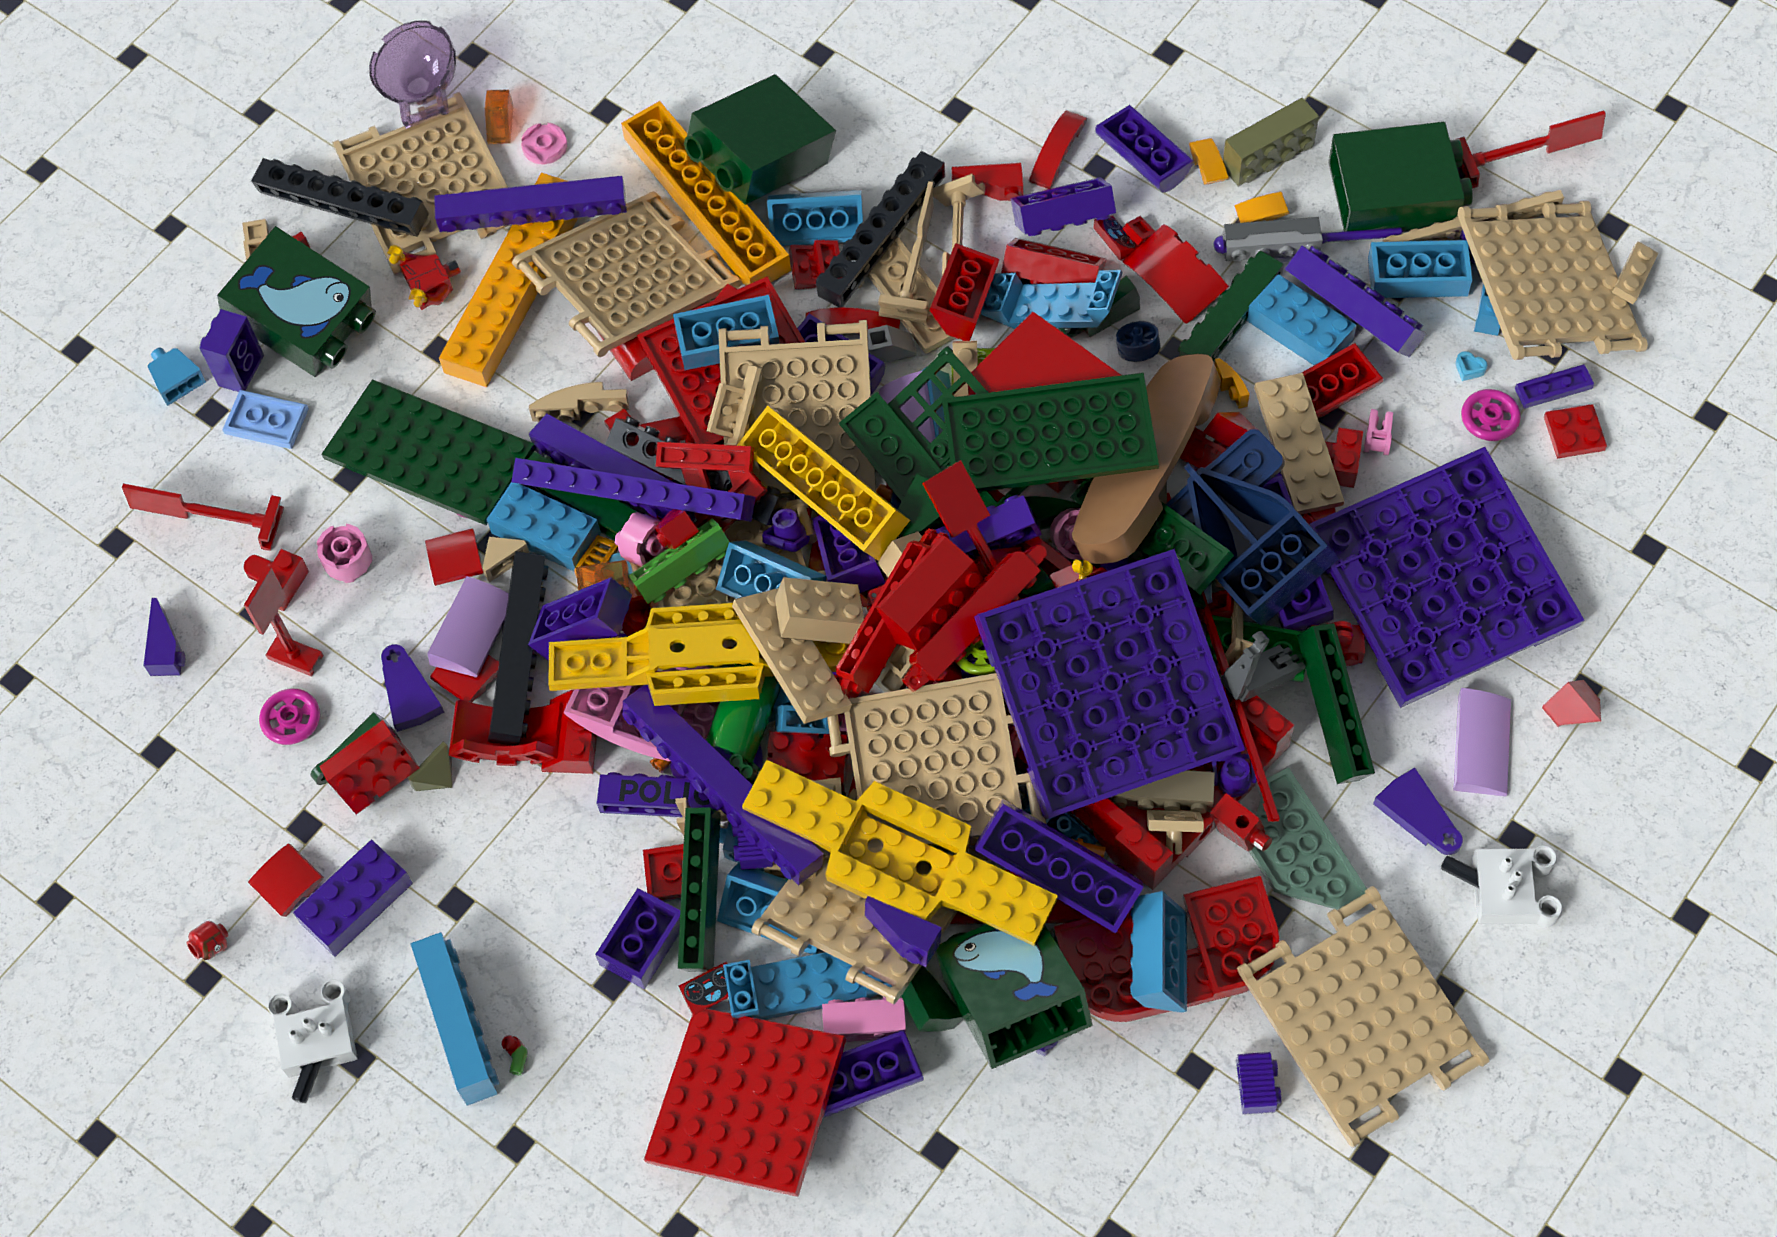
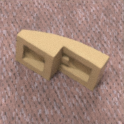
M266 219L242 223L246 260L269 234Z

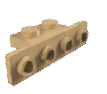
M748 366L742 389L719 383L707 431L728 437L727 445L737 446L748 431L749 423L747 421L750 412L755 406L754 395L756 388L759 387L762 380L760 367Z

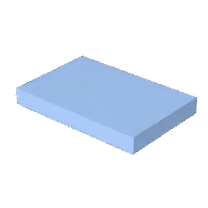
M240 390L222 430L227 435L292 449L309 408L306 404Z

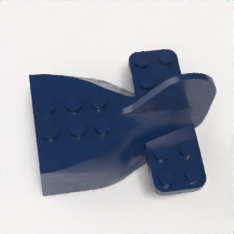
M1251 429L1206 468L1200 467L1196 470L1188 462L1184 466L1185 470L1190 474V477L1187 479V485L1165 505L1233 553L1234 556L1215 578L1245 613L1260 626H1263L1340 558L1286 499L1273 491L1262 488L1284 468L1285 459L1259 430Z

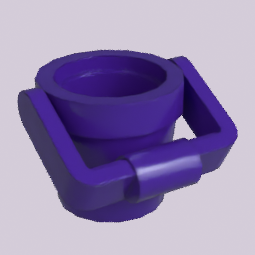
M781 509L776 512L772 518L773 526L762 533L763 543L790 552L800 550L810 540L804 525L800 522L795 511L791 509Z
M1237 752L1211 762L1212 772H1215L1214 786H1218L1223 794L1227 793L1231 797L1243 796L1250 789L1251 783H1256L1251 760L1250 767L1245 760H1250L1248 753L1241 754V752ZM1225 761L1217 776L1216 762Z

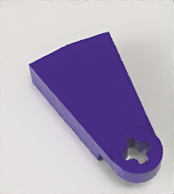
M397 644L387 646L381 654L382 670L393 725L396 731L399 732L422 725L445 713L442 705L405 649ZM394 653L399 656L397 662L390 660L391 655Z
M1415 767L1393 780L1375 797L1374 806L1425 846L1430 844L1444 855H1454L1460 850L1463 843L1461 833L1451 822ZM1444 836L1448 839L1451 837L1454 838V846H1452L1451 844H1443V841L1445 839Z

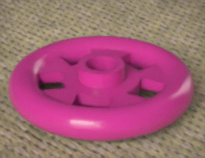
M1484 389L1471 394L1465 400L1461 410V417L1464 426L1472 435L1487 441H1499L1508 438L1517 430L1521 420V413L1515 400L1508 394L1499 390ZM1491 399L1502 402L1501 406L1496 403H1490ZM1477 402L1483 405L1479 411L1473 408ZM1503 412L1510 413L1511 419L1503 420ZM1479 418L1483 425L1478 427L1473 420ZM1500 425L1501 430L1491 431L1490 427Z
M295 688L284 689L270 696L263 704L259 715L260 728L269 740L277 744H296L307 739L315 731L320 720V708L316 699L308 692ZM297 699L305 702L302 708L293 705ZM283 701L286 705L282 706L279 711H276L274 707ZM304 714L310 715L307 724L301 723ZM294 715L291 720H286L288 716ZM277 718L280 726L272 728L270 721ZM296 728V733L285 735V729Z

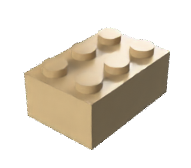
M783 577L775 596L780 634L783 638L850 644L864 620L859 588L855 584Z

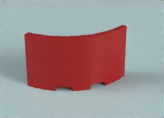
M1165 224L1123 260L1124 265L1138 274L1169 305L1182 322L1186 324L1229 287L1210 264L1206 265L1201 259L1199 260L1196 257L1199 253L1189 242H1183L1178 233Z
M459 699L455 703L449 756L475 763H480V759L497 761V766H517V761L531 760L530 763L534 765L556 759L563 703L558 701L550 705L530 708L529 715H524L523 719L524 723H528L526 738H521L519 745L510 746L488 742L492 715L491 706Z

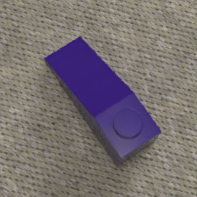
M152 598L143 666L150 676H180L181 666L185 665V653L178 643L162 605L157 598Z
M867 896L865 900L866 918L901 957L906 958L913 964L927 967L940 944L942 927Z

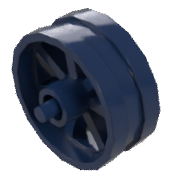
M1131 322L1122 326L1116 333L1118 354L1126 361H1146L1157 355L1161 349L1158 328L1150 322Z

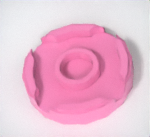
M547 123V125L535 124L525 131L521 139L523 154L529 161L535 164L545 165L553 163L564 155L567 148L564 131L553 123Z

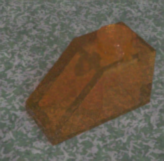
M486 90L485 120L488 144H508L511 142L514 106L509 90Z

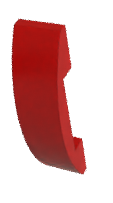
M1067 110L1063 112L1050 131L1037 157L1029 178L1030 183L1051 189L1059 174L1060 165L1075 137H1078L1081 133L1087 117Z
M824 308L806 312L805 315L806 318L810 313L826 325L859 323V320H867L868 329L886 325L900 329L901 322L900 319L879 316V311L861 308Z

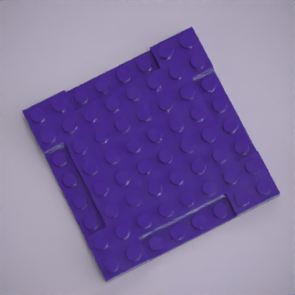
M1486 447L1473 451L1309 524L1340 558L1326 570V573L1328 575L1331 574L1377 657L1378 661L1376 664L1400 708L1446 688L1452 682L1531 646L1536 647L1569 632L1584 622L1583 616Z
M1174 549L974 616L991 667L995 668L1029 766L1027 771L1045 819L1245 750Z

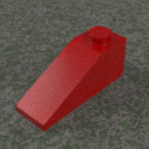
M1021 163L951 167L952 181L973 174L977 185L983 183L985 185V193L981 195L999 201H1011L1010 198L1023 195Z

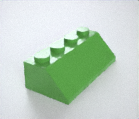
M711 518L698 527L699 532L676 549H666L628 575L648 604L652 601L653 603L659 602L666 596L665 592L672 587L675 589L679 588L687 582L686 577L692 573H701L708 567V562L714 558L719 560L726 555L729 540L714 519Z

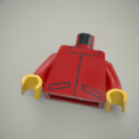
M397 245L390 246L387 252L388 255H391L389 258L390 263L397 264L400 260V267L404 278L411 289L409 300H414V306L420 307L421 310L430 305H441L449 293L453 291L449 278L461 273L455 260L442 265L436 254L417 255L403 252Z

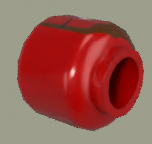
M205 921L189 932V940L186 944L195 958L210 960L226 949V938L229 935L221 923L217 925L212 921Z

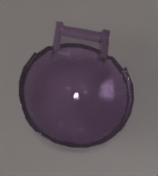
M412 21L394 28L382 38L385 43L378 53L375 51L372 53L369 64V76L373 86L383 97L399 104L401 120L406 129L413 127L414 123L433 116L449 114L446 90L456 71V51L449 35L441 26H434L430 21ZM437 99L438 105L411 114L410 106L426 104Z

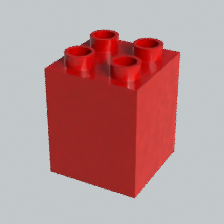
M1032 312L971 372L989 393L1121 375L1035 312ZM968 385V395H975L976 393ZM1086 478L1046 483V485L1059 493L1070 481L1079 485Z

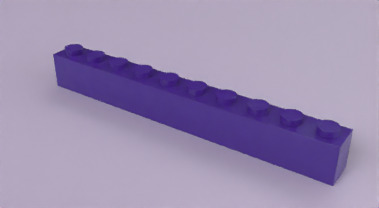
M515 458L512 483L749 522L752 521L755 503L754 496L520 458Z
M643 685L623 700L622 715L624 720L629 725H634L645 741L652 742L656 746L658 753L664 759L668 758L680 775H685L690 779L693 787L699 793L703 792L709 798L711 805L717 810L720 809L734 827L738 826L744 832L747 840L753 845L756 844L762 850L767 860L770 862L774 861L787 879H792L799 886L822 867L823 853L810 840L742 808L753 785L670 705L654 706L648 685Z

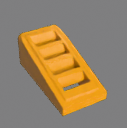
M597 535L574 569L576 578L591 584L601 582L604 577V569L609 565L611 556L618 551V545L615 544V541ZM600 544H603L611 548L609 550H606L599 546ZM596 551H597V552H600V553H602V554H605V556L602 557V556L596 555L595 553H596ZM592 559L598 560V561H600V564H597V563H595V562H592L591 560H592ZM588 566L596 568L595 571L588 569Z

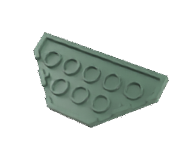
M1288 767L1266 778L1280 819L1279 821H1268L1263 806L1265 802L1263 796H1261L1256 816L1261 820L1266 831L1265 834L1272 838V843L1265 851H1261L1254 846L1249 853L1273 891L1336 910L1365 894L1366 886L1290 768Z

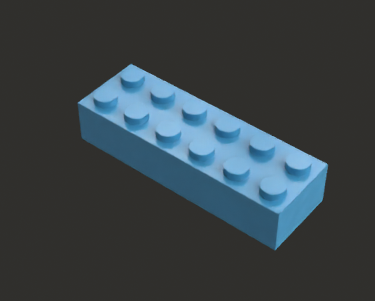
M442 932L410 943L458 1093L467 1106L497 1095L495 1085L500 1084L499 1079L490 1062L492 1058L488 1046L483 1040V1030L474 1013L476 1009L466 987H468L464 973L461 972L460 960L451 940H445Z

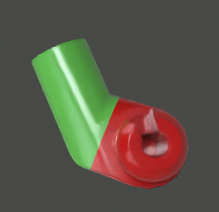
M507 1035L502 1039L501 1045L512 1058L509 1072L514 1075H522L528 1054L527 1048L519 1038Z

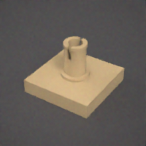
M1147 810L1146 812L1149 831H1166V847L1173 852V843H1175V854L1182 853V832H1203L1204 821L1200 812L1182 810Z

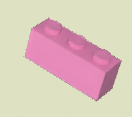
M883 997L882 1000L858 998L855 1002H844L837 999L829 1001L828 1004H822L824 1032L842 1035L847 1039L846 1042L877 1040L901 1030L906 1032L905 1008L902 998H899L896 1004L886 1001V997Z

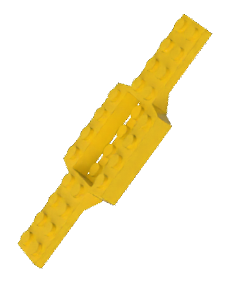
M733 603L651 608L646 628L628 637L549 642L548 686L550 691L648 685L654 706L759 699L765 677L774 676L733 609ZM728 639H733L737 642V646L733 649H726L723 647V643ZM812 640L830 670L836 672V667L849 644ZM674 643L685 645V649L678 653L671 651L670 648ZM738 663L741 665H746L749 663L754 665L742 667L655 672L658 669L669 670L670 668L677 667L695 668L697 666L708 665L719 667L723 664Z
M766 760L742 805L744 810L810 840L830 852L826 871L827 881L865 899L867 896L926 921H929L940 907L943 906L965 913L1035 946L1058 899V895L968 854L967 851L972 832L971 825L876 781L867 788L857 801H854ZM866 812L956 853V855L951 856L868 817ZM880 839L883 842L882 850L877 853L871 852L868 849L869 841ZM921 861L929 862L932 866L931 872L927 875L918 874L916 871L917 864Z

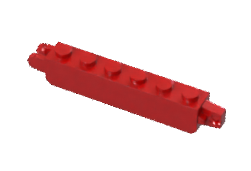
M928 529L919 542L915 540L908 542L836 667V675L842 679L840 686L843 695L846 694L848 699L857 698L861 691L870 692L897 645L876 606L942 535L950 539L948 534L941 532L938 534L937 530Z
M1039 544L1027 548L1028 550L1025 552L1016 551L1008 553L919 651L914 650L909 655V663L912 667L902 681L911 691L918 690L927 682L943 679L948 674L949 670L947 668L953 661L955 663L960 661L967 653L965 649L971 643L976 644L981 639L974 616L1018 601L1020 598L1018 594L1023 588L1027 590L1037 581L1035 576L1041 571L1037 566L1047 556L1045 547Z

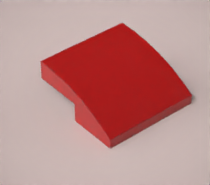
M815 240L813 245H790L788 252L794 289L817 288L816 280L818 276L827 270L832 258L840 253L838 240Z
M473 528L425 540L435 586L464 579L466 576L472 577L484 574Z
M488 655L478 677L436 667L430 675V679L457 698L473 702L486 692V685L497 677L499 661Z
M288 843L267 860L251 877L248 883L280 916L287 917L301 898L309 897L324 877Z

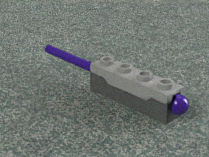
M1319 217L1224 224L1223 236H1218L1214 240L1213 247L1216 252L1220 254L1225 253L1226 261L1239 262L1248 260L1251 256L1255 257L1259 250L1273 258H1289L1294 256L1301 246L1310 248L1312 245L1316 249L1321 250L1322 244L1327 242L1382 239L1391 235H1401L1402 229L1388 228L1321 233Z

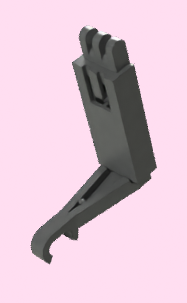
M1259 631L1253 635L1255 639L1254 644L1243 650L1244 654L1231 667L1227 668L1220 680L1223 687L1235 700L1240 699L1241 702H1244L1294 679L1296 674L1305 669L1306 665L1303 662L1297 664L1299 657L1296 654L1290 656L1293 651L1289 647L1283 649L1278 645L1263 652L1269 642V638L1262 631Z

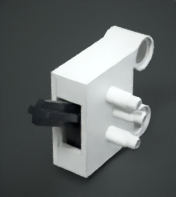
M1540 845L1535 849H1476L1472 858L1473 868L1450 856H1446L1441 864L1443 871L1475 886L1478 924H1538L1541 927H1551L1555 924L1562 911L1561 902L1554 896H1543L1538 902L1535 901L1533 875L1537 877L1547 876L1556 862V853L1549 846ZM1536 858H1543L1548 864H1540ZM1541 908L1550 909L1553 915H1546Z
M336 979L326 981L321 988V996L326 1002V1006L298 1013L296 1005L287 994L277 993L268 1001V1010L274 1018L282 1070L288 1078L300 1075L292 1094V1100L298 1103H306L308 1101L320 1069L358 1060L348 1009L350 994L343 983ZM341 991L338 998L330 999L334 992ZM282 1005H288L284 1012L277 1013Z

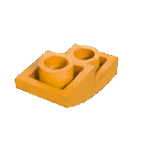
M1212 138L1189 143L1195 166L1199 165L1204 185L1228 179L1222 157Z
M1282 192L1259 196L1234 205L1240 223L1272 221L1290 214Z
M1220 358L1215 359L1214 364L1221 379V392L1228 390L1231 400L1236 401L1238 409L1248 407L1250 393L1243 380L1225 361Z

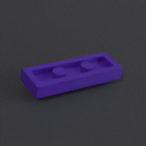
M1585 364L1518 383L1515 386V391L1524 409L1591 390L1593 389L1594 382Z

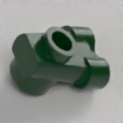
M734 754L730 757L729 763L753 785L761 769L754 762L749 765L740 754Z

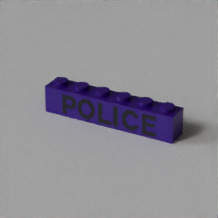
M610 772L608 775L600 774L597 806L600 813L683 817L676 805V799L685 797L691 808L715 809L711 805L709 798L703 792L699 793L687 777L685 779L674 778L670 775L648 777L640 773L633 776H625L617 772Z

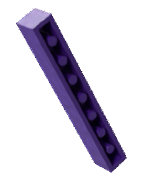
M623 176L434 195L435 220L439 232L476 230L486 227L523 225L533 222L570 220L580 217L627 213Z
M547 413L529 433L531 442L535 444V451L541 455H548L559 465L564 464L570 467L674 483ZM629 502L633 506L639 505L653 517L659 516L662 519L672 510ZM685 511L693 522L696 519L695 513Z

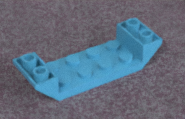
M1100 270L1095 283L1022 284L1016 273H995L981 313L1013 329H1016L1032 312H1035L1056 328L1098 327L1110 312L1123 272L1121 270Z
M826 952L751 967L750 960L723 965L733 1018L746 1016L767 1020L822 1009V1004H828L831 1000L838 999L844 1002H855L858 998H872L878 993L856 982L852 984L846 981V975L852 965ZM864 971L862 972L863 974H865V975H867V976H869V977H871V978H873V979H875V980H877V981H879V982H881V983H883V984H885V985H887V986H889V987H892V985H890V984H888V983H886V982H884V981H882V980H880V979H878V978H876V977H874V976H872V975H870V974H868V973H866V972H864Z

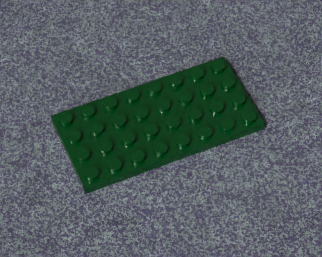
M1144 372L942 399L950 463L953 465L960 460L962 461L978 492L1159 469Z
M372 379L321 455L323 459L487 526V518L512 482L515 458L528 460L536 450V447L532 442Z

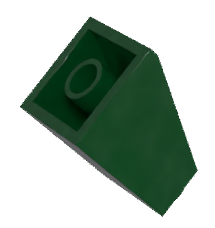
M919 474L915 476L897 509L910 521L896 539L915 532H919L923 536L928 529L936 530L945 526L922 484L928 479Z

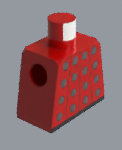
M1227 793L1210 812L1217 831L1246 851H1251L1254 846L1261 851H1265L1271 845L1272 838L1265 834L1266 831L1261 820Z

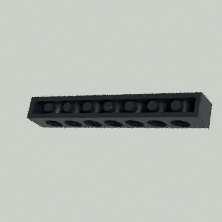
M920 151L916 157L910 160L907 169L903 174L900 173L897 176L892 188L885 191L881 202L877 207L874 206L871 209L869 217L865 222L858 225L854 236L844 243L839 255L834 256L827 270L818 276L816 280L818 297L837 307H843L922 207L928 181L933 182V188H935L945 178V162L923 151Z
M262 158L251 179L259 193L418 237L429 215L423 201L416 197H403L394 191L389 193L376 186H363L354 180L351 182L345 181L336 175H323L317 170H305L299 165H287L277 159L269 160Z
M627 416L626 419H615L606 441V446L686 485L681 469L656 467L655 447L657 442L680 443L679 440L670 436L664 438L659 435V430L646 426L645 429L639 426L640 421ZM638 435V436H639V442H638V444L636 445V443H635V438H636V436ZM706 470L711 489L728 492L733 487L728 471ZM718 474V475H719V482H718V484L716 485V483H715V477H716V475ZM768 485L766 488L768 491L760 498V503L758 505L754 504L752 518L765 525L773 526L772 518L774 514L781 509H785L788 498L781 495L782 491Z

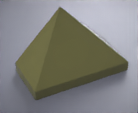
M443 741L419 766L420 768L407 778L412 789L415 791L452 788V756H449L448 745Z

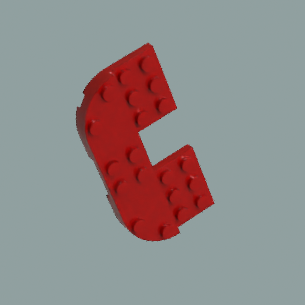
M1261 875L1183 894V901L1198 945L1197 948L1187 950V1007L1249 991L1237 967L1243 963L1249 964L1274 949L1279 942L1278 927ZM1131 909L1116 933L1091 918L1054 926L1053 930L1058 947L1085 990L1091 1014L1108 1021L1129 1022L1170 1012L1144 1007L1131 994L1130 985L1133 982V970L1131 968V958L1133 957V945L1131 942L1133 920ZM1275 961L1253 974L1255 980L1258 981L1268 975Z

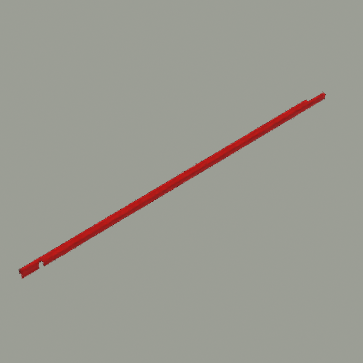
M1167 493L1168 502L1169 500H1171L1170 493ZM1203 592L1202 596L1206 607L1204 609L1200 608L1223 675L1229 665L1205 593ZM1228 692L1265 802L1263 806L1268 821H1279L1280 818L1240 699L1235 700Z

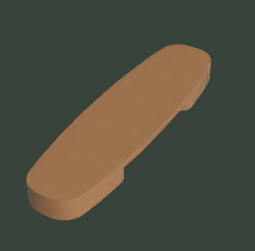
M1194 354L1174 358L1161 366L1146 386L1159 469L1094 477L1072 532L1073 540L1083 560L1094 564L1117 562L1127 558L1137 549L1159 517L1163 506L1158 495L1178 462L1195 426L1202 425L1209 419L1218 396L1221 379L1210 356Z

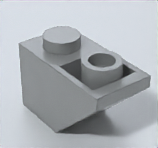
M888 325L868 329L869 353L881 361L889 362L917 356L911 333Z

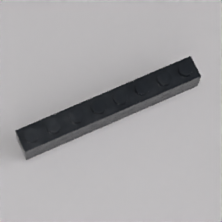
M515 551L488 742L517 746L521 738H526L528 723H524L523 719L524 715H529L531 700H527L526 697L527 692H532L534 677H529L530 669H535L537 655L532 654L533 648L528 644L541 611L538 609L539 602H544L546 588L541 587L542 580H547L549 566L544 565L545 556Z

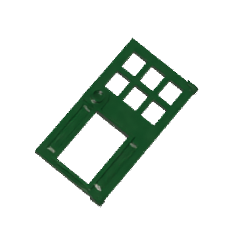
M946 346L937 354L938 357L888 403L889 407L942 471L951 466L945 422L936 413L942 406V399L955 397L954 394L966 383L976 394L989 393L949 346ZM947 363L960 375V378L948 389L936 376ZM929 380L942 392V395L932 405H929L918 393ZM911 397H914L925 410L914 422L901 410V407ZM930 417L943 430L931 443L918 429ZM1028 486L1012 488L998 502L988 491L978 493L986 507H997L1004 504L1007 498L1014 495L1019 496Z

